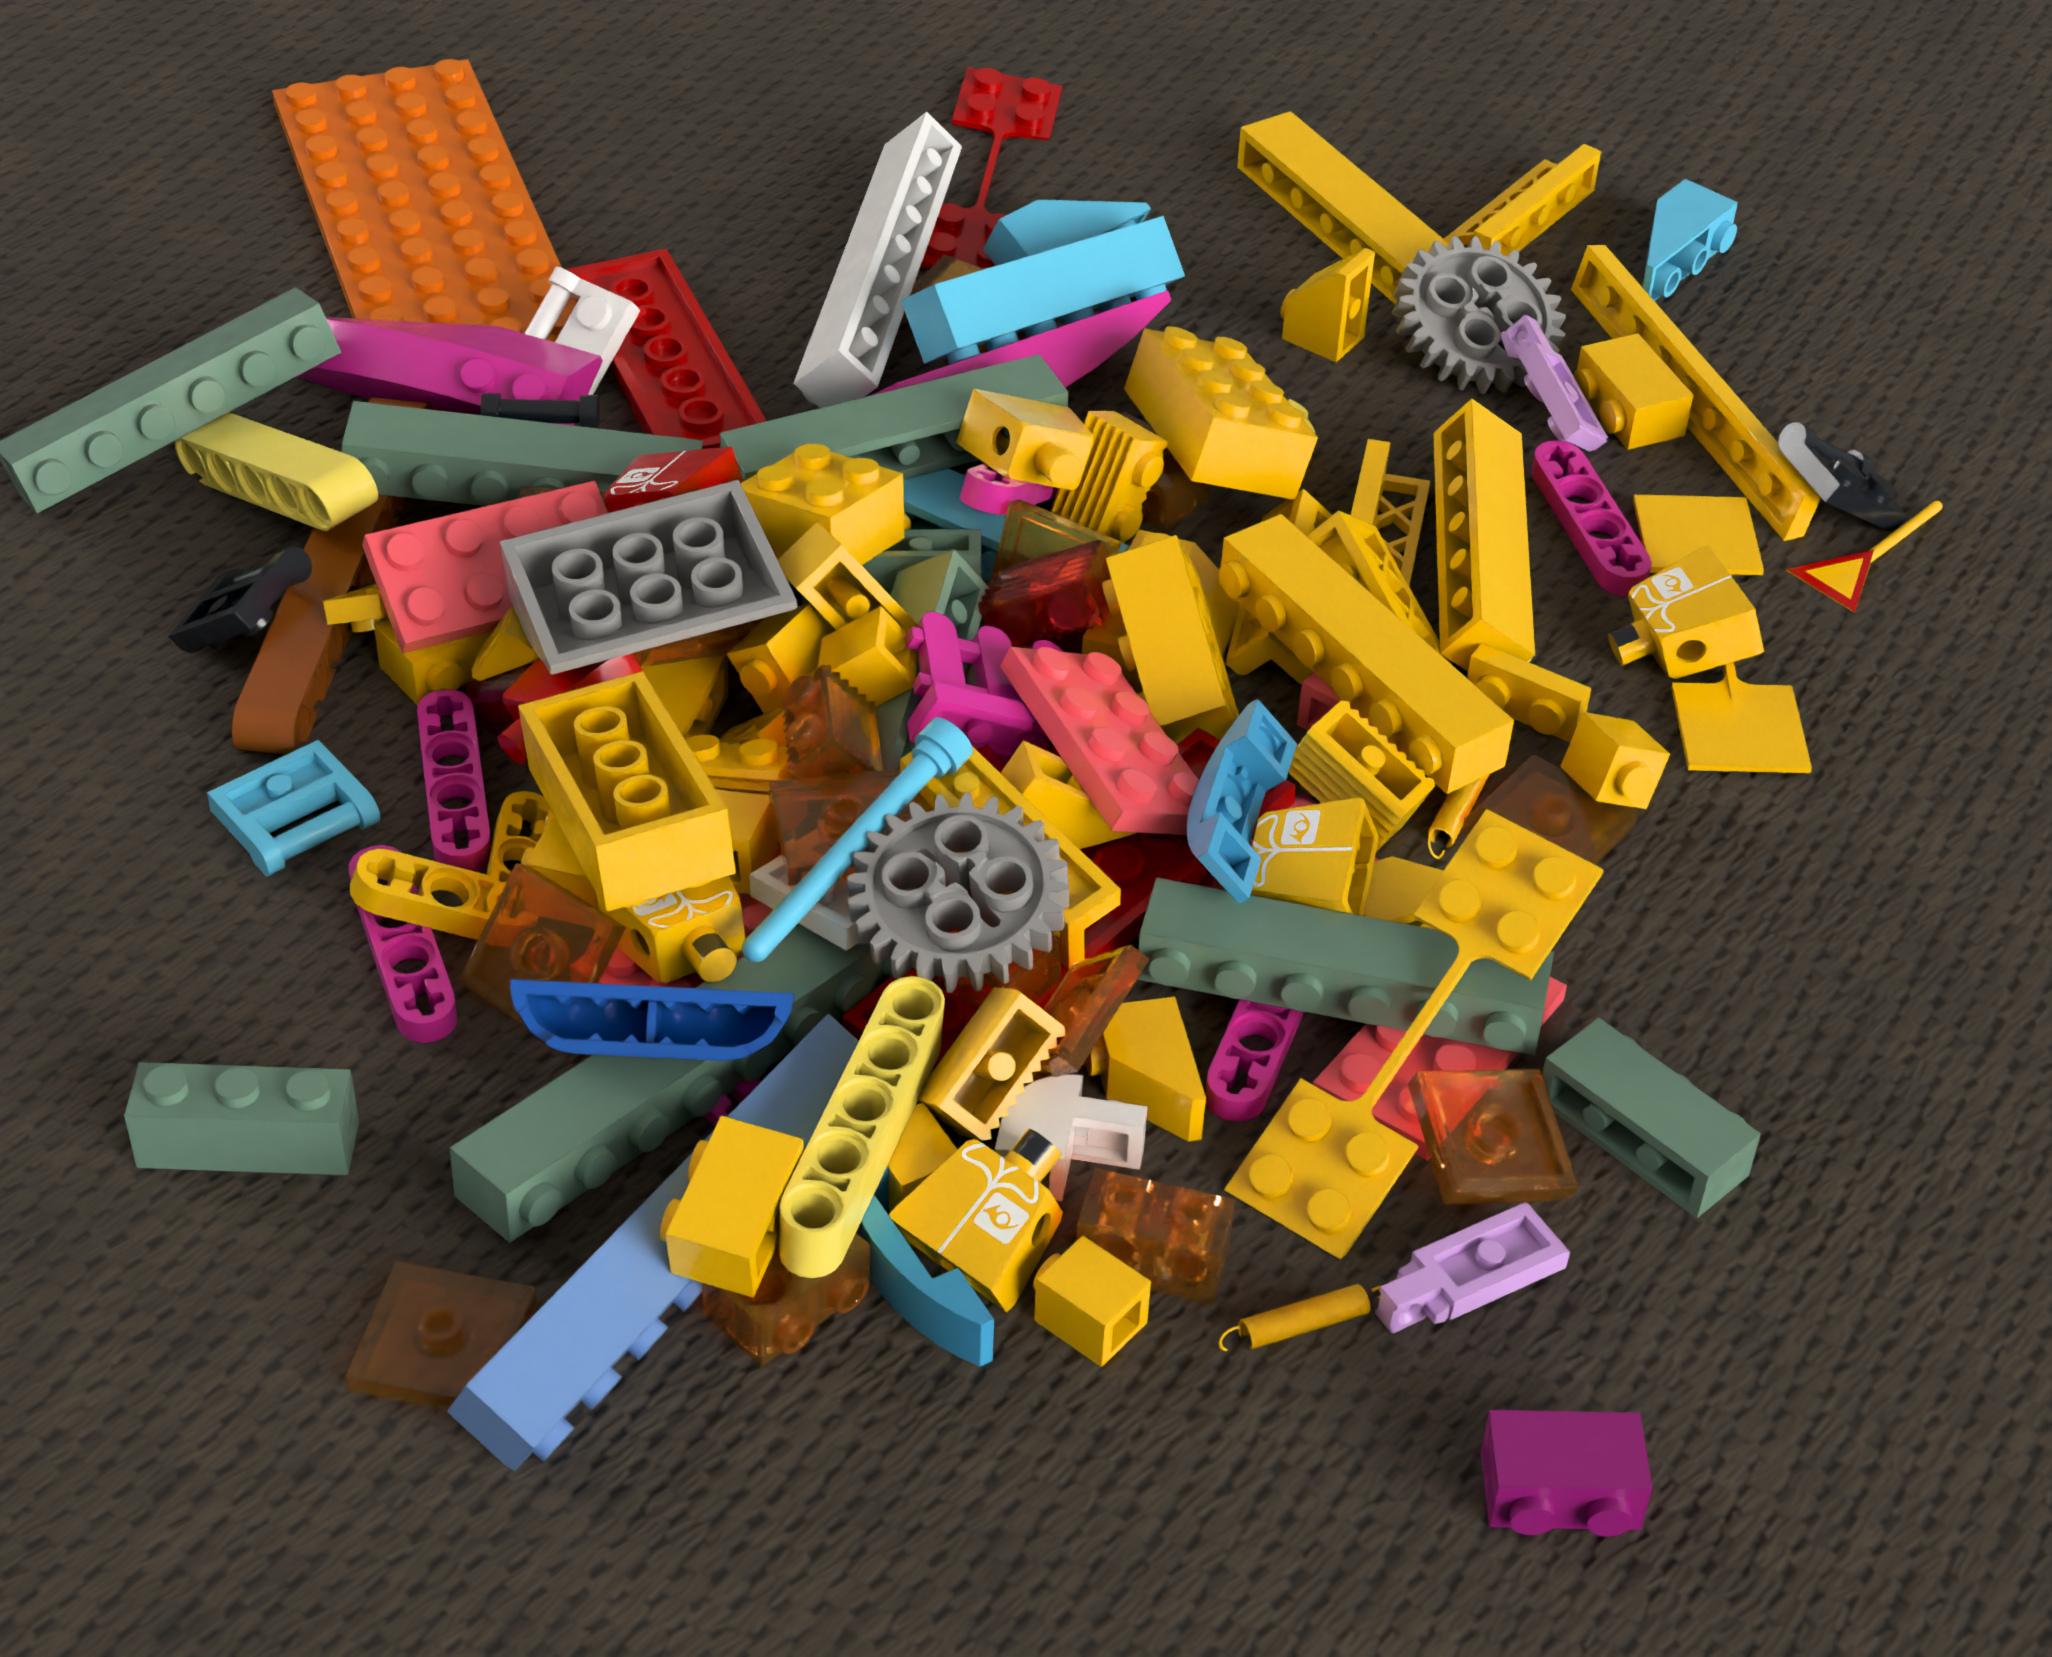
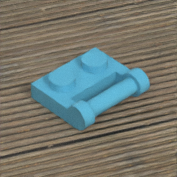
M319 740L207 792L210 811L249 852L254 864L266 877L284 869L286 860L355 826L364 830L380 821V812L372 795ZM337 800L342 804L274 838L269 834Z

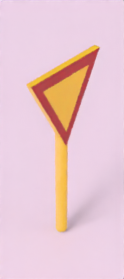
M1940 501L1932 502L1869 551L1786 569V571L1855 613L1870 564L1937 514L1943 505Z

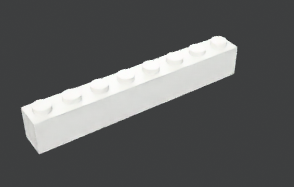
M925 112L884 145L793 384L802 391L805 398L820 408L863 398L878 387L904 314L901 300L909 297L962 149V146L928 112Z

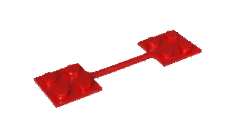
M967 67L951 124L986 131L994 137L976 205L971 208H961L951 203L942 204L920 267L964 276L995 266L984 252L983 247L998 220L1006 216V214H991L984 206L1001 143L1009 137L1049 141L1063 86L1051 84L1044 79L1036 77L1026 79L1001 74L992 68L976 69Z

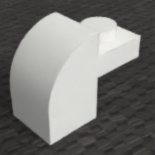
M1065 1074L1039 1079L1025 1086V1093L1015 1095L1017 1105L1007 1106L1008 1116L1002 1117L995 1152L1005 1158L1028 1128L1041 1134L1062 1155L1040 1183L1050 1190L1055 1200L1062 1201L1071 1159L1140 1169L1145 1143L1147 1106L1127 1104L1116 1100L1082 1097L1083 1075Z

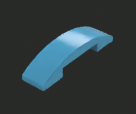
M1258 699L1245 707L1212 754L1193 794L1187 818V840L1191 852L1238 904L1250 898L1262 859L1249 843L1265 793L1286 781L1297 746L1295 740Z
M887 1166L852 1240L853 1247L861 1264L884 1298L906 1321L924 1336L957 1357L979 1367L993 1361L994 1318L959 1268H956L932 1279L887 1214L889 1168Z

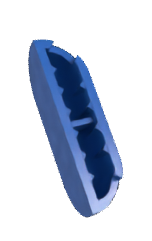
M510 979L513 1006L528 1030L549 1047L573 1054L708 1061L739 1060L761 1051L780 1034L788 1021L794 1002V993Z

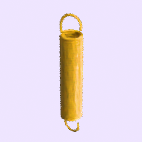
M1489 775L1447 795L1428 831V848L1434 858L1440 859L1444 855L1445 850L1442 851L1441 855L1436 856L1431 849L1430 840L1435 842L1433 841L1436 840L1434 838H1437L1435 836H1438L1439 830H1442L1451 837L1446 847L1449 848L1454 844Z
M1355 1284L1240 1319L1238 1326L1232 1327L1223 1333L1219 1341V1347L1223 1351L1228 1350L1223 1347L1222 1341L1225 1335L1235 1329H1238L1239 1336L1241 1337L1242 1334L1245 1336L1250 1333L1252 1346H1249L1251 1350L1260 1346L1263 1347L1270 1343H1276L1280 1340L1289 1339L1290 1337L1369 1314L1370 1301L1365 1289L1361 1285ZM1381 1286L1372 1288V1291L1379 1290Z

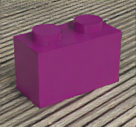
M1489 1410L1481 1447L1489 1527H1510L1524 1535H1539L1550 1531L1552 1528L1588 1529L1595 1535L1605 1537L1617 1536L1628 1530L1642 1529L1652 1493V1482L1641 1413Z

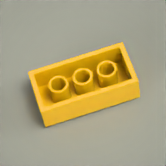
M1166 327L1164 332L1144 328L1124 390L1156 434L1167 441V449L1190 480L1296 500L1318 437L1302 419L1303 414L1292 407L1283 396L1284 391L1274 385L1267 377L1265 368L1256 363L1247 353V347L1241 342L1227 337H1216L1215 342L1200 340L1193 333L1178 327Z
M643 671L518 705L529 770L606 912L622 907L637 906L655 897L686 888L701 887L713 880L736 874L727 807Z

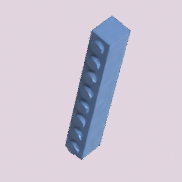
M828 1013L727 1117L803 1139L805 1151L859 1041ZM712 1133L705 1139L706 1141L710 1140ZM693 1152L465 1385L447 1410L456 1421L504 1465L516 1471L532 1453L544 1462L575 1428L565 1419L566 1416L580 1402L592 1411L622 1378L612 1367L627 1351L639 1361L668 1329L659 1317L673 1303L684 1312L707 1288L708 1284L671 1274L667 1243L660 1240V1227L668 1204L673 1198L681 1200L689 1184L688 1168Z

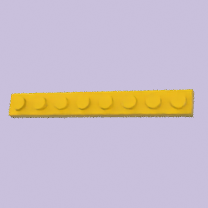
M1587 245L1571 291L1612 339L1638 333L1694 395L1687 424L1688 429L1783 541L1804 537L1821 499L1820 495L1781 452L1775 438L1607 246Z

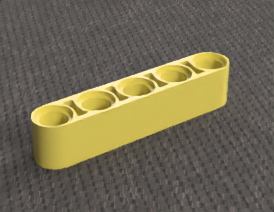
M230 412L175 440V450L182 466L189 474L197 473L203 477L199 481L204 485L322 531H329L378 500V490L372 475L355 457Z
M914 976L903 977L891 982L883 991L782 1195L779 1210L778 1253L781 1263L786 1269L799 1277H823L835 1271L842 1263L940 1055L945 998L942 990L930 980Z

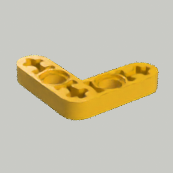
M519 791L505 798L494 826L486 874L393 850L375 849L367 851L360 856L351 879L350 895L354 902L363 910L376 915L431 927L432 929L503 947L515 948L521 946L535 936L542 916L528 912L527 886L521 885L519 875L508 870L503 862L509 860L521 861L525 850L529 846H536L543 834L545 818L550 807L545 797L535 792ZM523 820L531 823L532 833L530 838L519 836ZM378 878L388 881L387 886L377 883ZM412 886L420 887L417 895L410 893ZM437 890L449 891L460 897L464 904L457 907L446 906L435 900L431 893ZM508 899L520 900L515 918L507 916L506 904Z

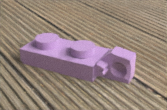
M1523 315L1520 320L1500 334L1508 357L1521 362L1528 374L1524 376V382L1530 392L1539 401L1545 403L1551 417L1547 419V422L1554 435L1560 441L1572 443L1587 451L1598 449L1607 442L1608 436L1562 355L1553 351L1537 321L1527 315Z
M1524 1202L1413 1251L1410 1263L1398 1270L1397 1279L1380 1287L1379 1292L1381 1296L1378 1308L1375 1309V1314L1391 1334L1415 1324L1427 1316L1434 1324L1445 1322L1447 1318L1452 1320L1565 1269L1570 1251L1531 1206Z

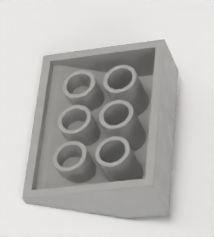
M739 480L500 541L510 600L525 637L551 675L797 609V600Z

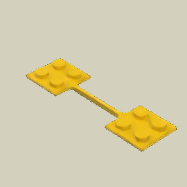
M1634 494L1633 503L1641 542L1652 562L1650 573H1658L1694 551L1709 545L1730 575H1763L1764 568L1746 497ZM1734 662L1721 666L1724 678L1717 683L1672 682L1671 690L1688 770L1811 773L1812 766L1792 685H1754L1745 683L1737 678Z
M1486 809L1413 914L1415 919L1452 938L1459 947L1458 956L1367 1091L1356 1100L1342 1101L1300 1078L1224 1191L1341 1260L1351 1249L1418 1149L1417 1144L1376 1121L1372 1115L1373 1106L1451 994L1470 963L1477 959H1490L1531 981L1604 873L1603 869Z

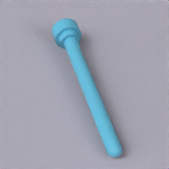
M935 717L916 736V747L912 750L913 760L746 938L742 945V952L747 960L761 962L777 947L854 863L853 856L855 852H864L869 847L866 836L869 831L881 834L887 828V815L891 814L897 817L933 777L939 779L945 774H954L973 753V748L969 739L957 726L946 719Z

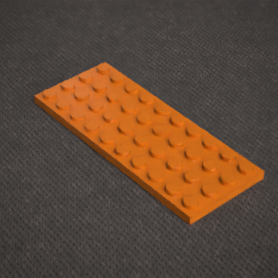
M445 59L437 62L435 65L416 68L395 67L384 73L365 76L345 75L334 81L315 84L300 82L294 83L287 88L272 90L276 111L353 319L500 326L525 334L552 286L548 282L555 267H561V264L468 59L460 61ZM569 298L546 340L551 342L557 340L577 304L576 298Z

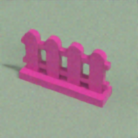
M938 612L925 613L916 627L911 626L905 636L907 648L917 650L921 673L919 672L914 680L913 688L914 694L923 696V698L907 721L910 742L915 743L916 736L933 718L940 717L957 726L976 750L988 744L1006 763H1008L1023 741L1046 751L1054 748L1041 726L1000 668L1009 648L1012 647L1010 639L1003 631L992 626H983L972 641L957 638L956 628L952 621ZM1038 640L1031 648L1049 647L1063 652L1056 644L1047 640ZM962 662L973 664L977 686L966 684Z

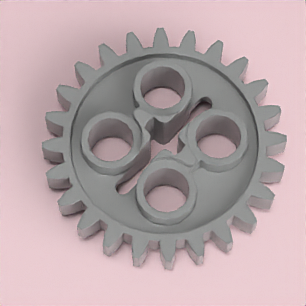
M1457 236L1452 237L1447 248L1439 241H1435L1428 253L1423 250L1418 251L1413 262H1408L1399 279L1400 282L1393 293V297L1398 301L1392 310V315L1402 318L1396 332L1400 335H1412L1406 350L1407 352L1423 351L1425 356L1420 364L1422 368L1433 364L1440 367L1438 380L1443 381L1450 374L1457 376V384L1460 390H1464L1469 380L1476 382L1480 394H1485L1491 383H1494L1496 388L1503 393L1509 390L1512 383L1525 387L1524 376L1528 373L1521 362L1508 357L1500 334L1520 320L1523 315H1527L1537 321L1553 351L1556 353L1560 351L1558 347L1565 337V332L1560 330V327L1565 321L1566 315L1555 311L1561 301V297L1545 294L1552 282L1550 278L1536 280L1532 275L1537 264L1533 262L1523 267L1517 263L1519 259L1518 250L1512 251L1507 257L1501 255L1498 241H1494L1489 250L1482 249L1481 242L1477 236H1473L1467 248L1464 247Z
M964 793L959 806L949 808L946 799L942 794H939L935 798L934 811L926 813L916 802L909 803L911 819L907 822L891 814L887 815L888 836L877 832H868L866 835L869 843L868 852H855L853 856L855 873L847 877L850 897L848 899L851 922L856 924L858 942L860 944L870 943L872 961L875 964L891 958L892 973L896 979L904 976L913 968L917 971V977L932 981L935 975L944 977V986L947 993H953L959 977H968L975 991H982L983 974L992 972L1005 984L1009 982L1008 964L1015 962L1020 967L1031 970L1033 968L1032 948L1050 952L1052 949L1051 931H1063L1065 927L1064 909L1069 908L1070 905L1067 861L1060 860L1059 842L1057 839L1045 840L1044 823L1041 820L1024 826L1023 808L1019 805L1003 816L999 814L998 797L992 796L984 807L979 809L973 808L971 794ZM959 851H969L965 853H956ZM907 888H918L916 890L905 891V889ZM1002 892H1014L1013 894L1008 895L1000 894ZM949 930H963L958 933H947Z

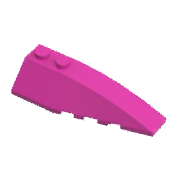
M1166 290L906 379L875 394L1037 354L1041 355L1064 387H1067L1097 368L1133 339L1171 301L1169 292Z
M326 317L341 353L296 376V378L366 399L379 397L429 402L432 410L481 415L482 393H500L502 399L580 400V395L589 394L603 360L601 356L500 326ZM553 423L571 426L575 425V423Z

